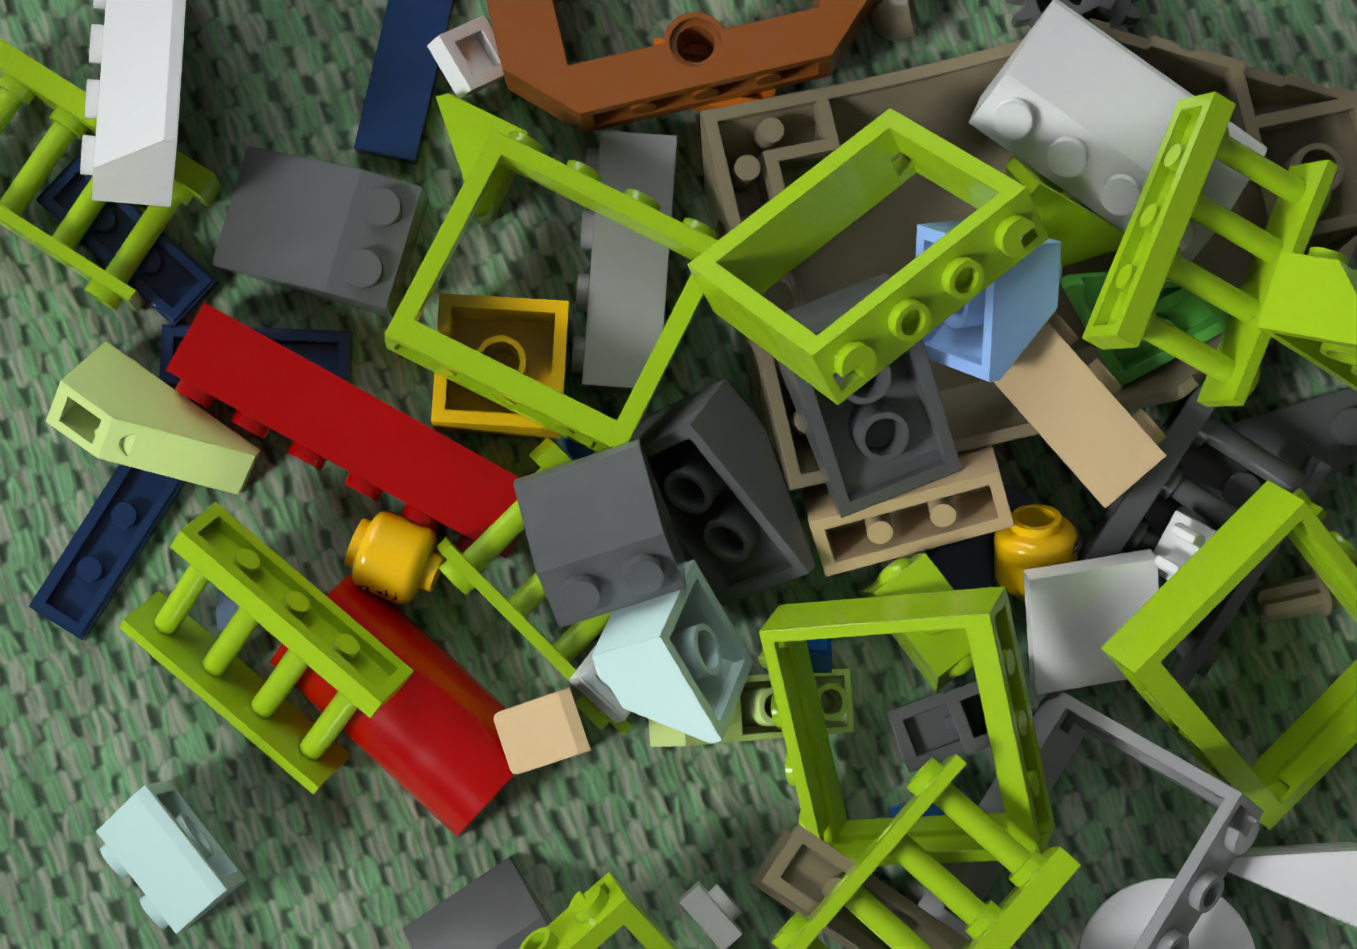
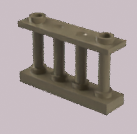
M796 825L792 832L784 828L749 882L792 912L796 913L799 911L807 919L855 862L802 826ZM871 874L862 884L864 888L931 948L961 949L968 940L874 875ZM845 906L839 910L821 931L846 949H891Z

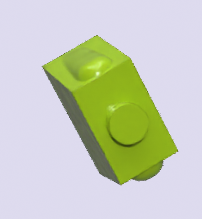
M913 553L893 561L858 592L863 598L953 591L954 589L926 553ZM966 628L891 634L935 692H938L954 678L974 667Z

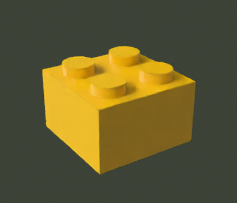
M439 293L438 332L564 394L569 301ZM434 372L431 423L435 431L561 439L560 434Z

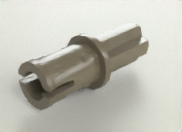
M1312 567L1308 570V575L1258 586L1253 595L1257 616L1261 622L1265 623L1315 612L1323 618L1329 616L1332 609L1342 607Z

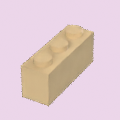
M1055 311L1001 380L993 382L1101 505L1107 508L1166 457V454L1158 445L1167 437L1143 409L1139 408L1133 415L1127 412L1114 397L1123 387L1097 358L1088 366L1070 347L1079 339L1078 336Z
M990 445L957 453L962 470L844 518H841L837 513L826 483L804 488L808 522L825 576H832L1013 527L1014 522L993 446Z

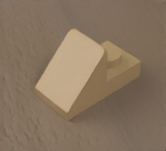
M570 687L499 711L494 715V723L510 771L513 774H521L591 750Z

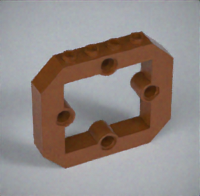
M486 0L508 90L583 134L831 76L877 3V0H811L812 9L724 29L722 24L711 15L703 12H687L676 17L668 25L663 37L664 43L568 65L554 9V4L563 0ZM691 44H702L712 50V54L702 62L692 63L680 56V52Z

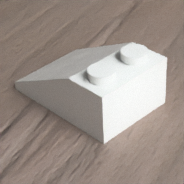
M1348 841L1250 847L1244 854L1237 855L1228 870V873L1357 928V843Z

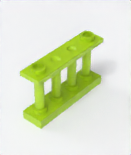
M0 39V135L21 104L29 106L35 98L54 110L49 116L53 124L0 200V225L87 279L89 283L84 291L102 304L117 311L123 302L135 311L140 312L146 302L127 283L181 204L188 206L193 198L209 208L222 188L220 182L213 172L176 150L171 207L149 205L105 270L74 251L106 203V201L92 200L93 176L52 236L21 218L27 206L75 137L82 139L86 132L96 136L97 119L85 118V91Z
M1217 92L1178 100L1082 336V339L1102 350L1137 348L1143 339L1203 372L1207 376L1197 402L1206 407L1244 406L1247 397L1257 386L1261 373L1259 366L1271 336L1258 329L1256 325L1280 252L1304 255L1317 219L1322 215L1330 202V186L1339 166L1330 160L1293 165L1287 171L1230 137L1227 126L1236 104ZM1214 159L1278 196L1265 230L1205 196L1203 185ZM1190 219L1254 255L1241 290L1181 256L1179 245ZM1166 279L1231 315L1217 349L1156 316L1155 305Z
M548 438L529 454L530 458L540 467L536 472L572 461ZM516 500L463 554L445 537L437 545L441 554L447 559L439 567L442 573L465 595L476 588L569 680L577 670L571 662L604 630L612 612L574 623L552 644L526 618L546 598L537 573L535 572L508 599L481 573L525 529L518 501ZM579 691L582 696L575 702L576 706L600 730L610 722L624 736L633 727L627 718L625 721L615 723Z
M215 502L182 528L170 545V548L190 565L169 597L165 596L160 590L124 618L118 628L314 795L351 756L335 739L356 710L360 709L365 715L372 718L403 687L414 670ZM209 582L239 606L217 639L188 615ZM258 624L263 626L288 648L266 681L237 657ZM308 666L338 691L315 723L286 699Z
M957 754L946 757L941 764L931 757L906 785V788L914 794L913 797L807 919L799 911L796 912L779 930L771 943L778 949H829L817 936L839 910L845 906L891 949H933L862 886L865 880L889 854L967 924L964 931L971 938L961 949H1010L1081 864L1062 847H1049L1043 854L1036 848L1030 852L1026 850L951 783L967 764ZM932 803L1011 872L1008 879L1015 886L998 906L992 900L986 903L980 900L907 834Z

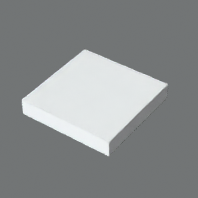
M1151 549L1023 570L1030 685L1036 695L1127 680L1100 648L1159 590L1158 567L1154 564L1156 556Z

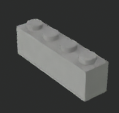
M601 130L599 149L588 148L586 165L596 170L602 176L601 183L622 193H625L626 189L640 191L660 204V212L670 217L673 216L677 136ZM583 210L581 249H592L590 274H578L576 311L587 312L586 337L574 336L571 374L583 375L582 386L585 391L631 394L665 327L670 249L594 211ZM660 385L655 393L656 396H660Z

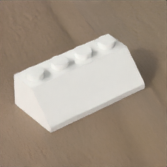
M93 0V8L105 9L104 25L91 24L89 63H100L101 74L100 80L87 79L85 118L97 119L96 136L83 135L80 174L93 175L92 200L171 207L178 137L186 0Z
M1052 0L981 95L969 120V124L1125 233L1179 99L1193 97L1194 95L1060 0ZM1229 121L1227 127L1230 137L1260 155L1265 156L1267 152L1266 146ZM1214 159L1203 185L1205 196L1231 210L1250 179ZM1190 219L1179 245L1181 256L1192 261L1215 232Z

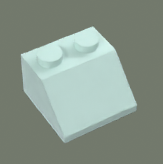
M695 560L684 562L686 588L612 611L591 657L594 660L599 678L603 683L609 685L622 708L712 744L723 740L754 661Z
M169 780L143 786L96 831L106 843L100 848V851L109 866L122 878L130 874L145 893L140 898V903L148 916L162 929L170 925L176 934L187 929L247 881Z

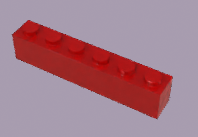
M205 302L166 368V371L180 378L174 390L208 409L214 398L224 402L237 410L231 420L233 423L264 440L271 429L293 441L288 450L289 454L320 471L327 460L350 472L344 482L345 485L378 502L384 491L406 503L400 515L419 526L435 531L440 522L462 534L456 546L465 551L517 500L514 480L520 477ZM521 533L499 554L505 559L509 557Z

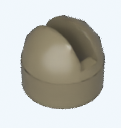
M877 0L875 7L871 11V27L877 36L887 41H902L918 37L913 0Z

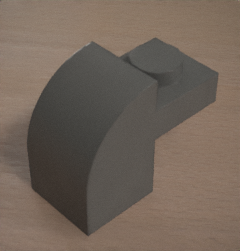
M976 677L886 712L909 773L919 770L931 757L940 762L945 760L946 757L955 754L959 755L966 752V755L991 746Z

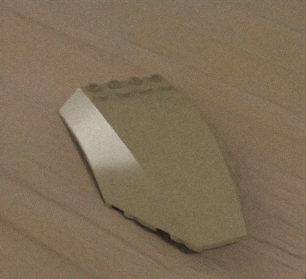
M1093 18L1088 20L1192 95L1197 96L1217 92L1234 102L1236 106L1230 122L1266 146L1267 152L1264 157L1287 171L1293 165L1330 160L1339 165L1330 186V202L1322 215L1317 219L1304 255H1308L1311 247L1327 248L1342 253L1347 257L1354 253V250L1357 249L1356 91L1338 86L1325 88L1315 85L1309 78L1291 73L1286 76L1246 66L1247 61L1201 48L1193 51L1178 47L1172 40L1154 35L1151 38H1145L1109 28L1110 23ZM1022 40L869 78L702 111L700 113L704 188L713 228L719 235L717 240L725 236L889 108L1006 175L1005 165L1013 154L969 124V120L979 98ZM899 153V154H898L897 156H895L891 161L894 162V161H895L896 159H898L902 154ZM916 173L761 295L786 312L882 273L892 277L916 257L917 224L965 220L977 209L919 173ZM1249 180L1231 211L1265 230L1278 196ZM1214 233L1191 262L1202 264L1205 270L1241 290L1254 255ZM1117 250L1062 267L1061 278L1069 274L1107 272L1110 270ZM1059 281L1058 308L1056 312L1079 338L1070 347L1087 366L1097 358L1107 368L1095 345L1082 339L1085 327ZM738 331L758 418L766 429L788 491L825 483L784 382L777 359ZM1223 333L1204 343L1217 349ZM1174 358L1122 386L1123 388L1114 397L1127 412H1131L1139 408L1143 409L1182 399L1195 389L1199 382L1207 375ZM929 359L957 453L1039 434L993 381L982 380Z

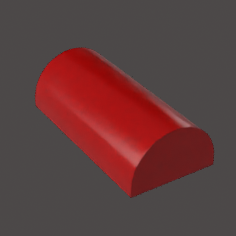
M351 573L326 596L414 670V672L403 687L372 718H369L360 709H357L342 731L458 838L516 775L510 771L494 723V715L508 708L396 604L356 586L352 580ZM281 644L270 661L274 668L288 650L284 644ZM309 666L295 684V687L322 712L338 692Z

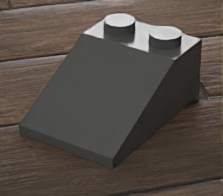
M248 146L211 266L393 319L429 198L421 186L380 174Z
M882 273L785 313L815 335H818L891 277L886 273ZM923 339L839 405L835 404L778 361L790 397L837 513L841 518L962 470ZM837 373L833 374L837 383L841 382L843 379L847 377L845 376L844 378H842Z
M727 379L719 381L642 418L631 442L638 439L641 442L682 544L684 560L686 562L695 560L722 606L809 574L812 571L815 563L766 429Z

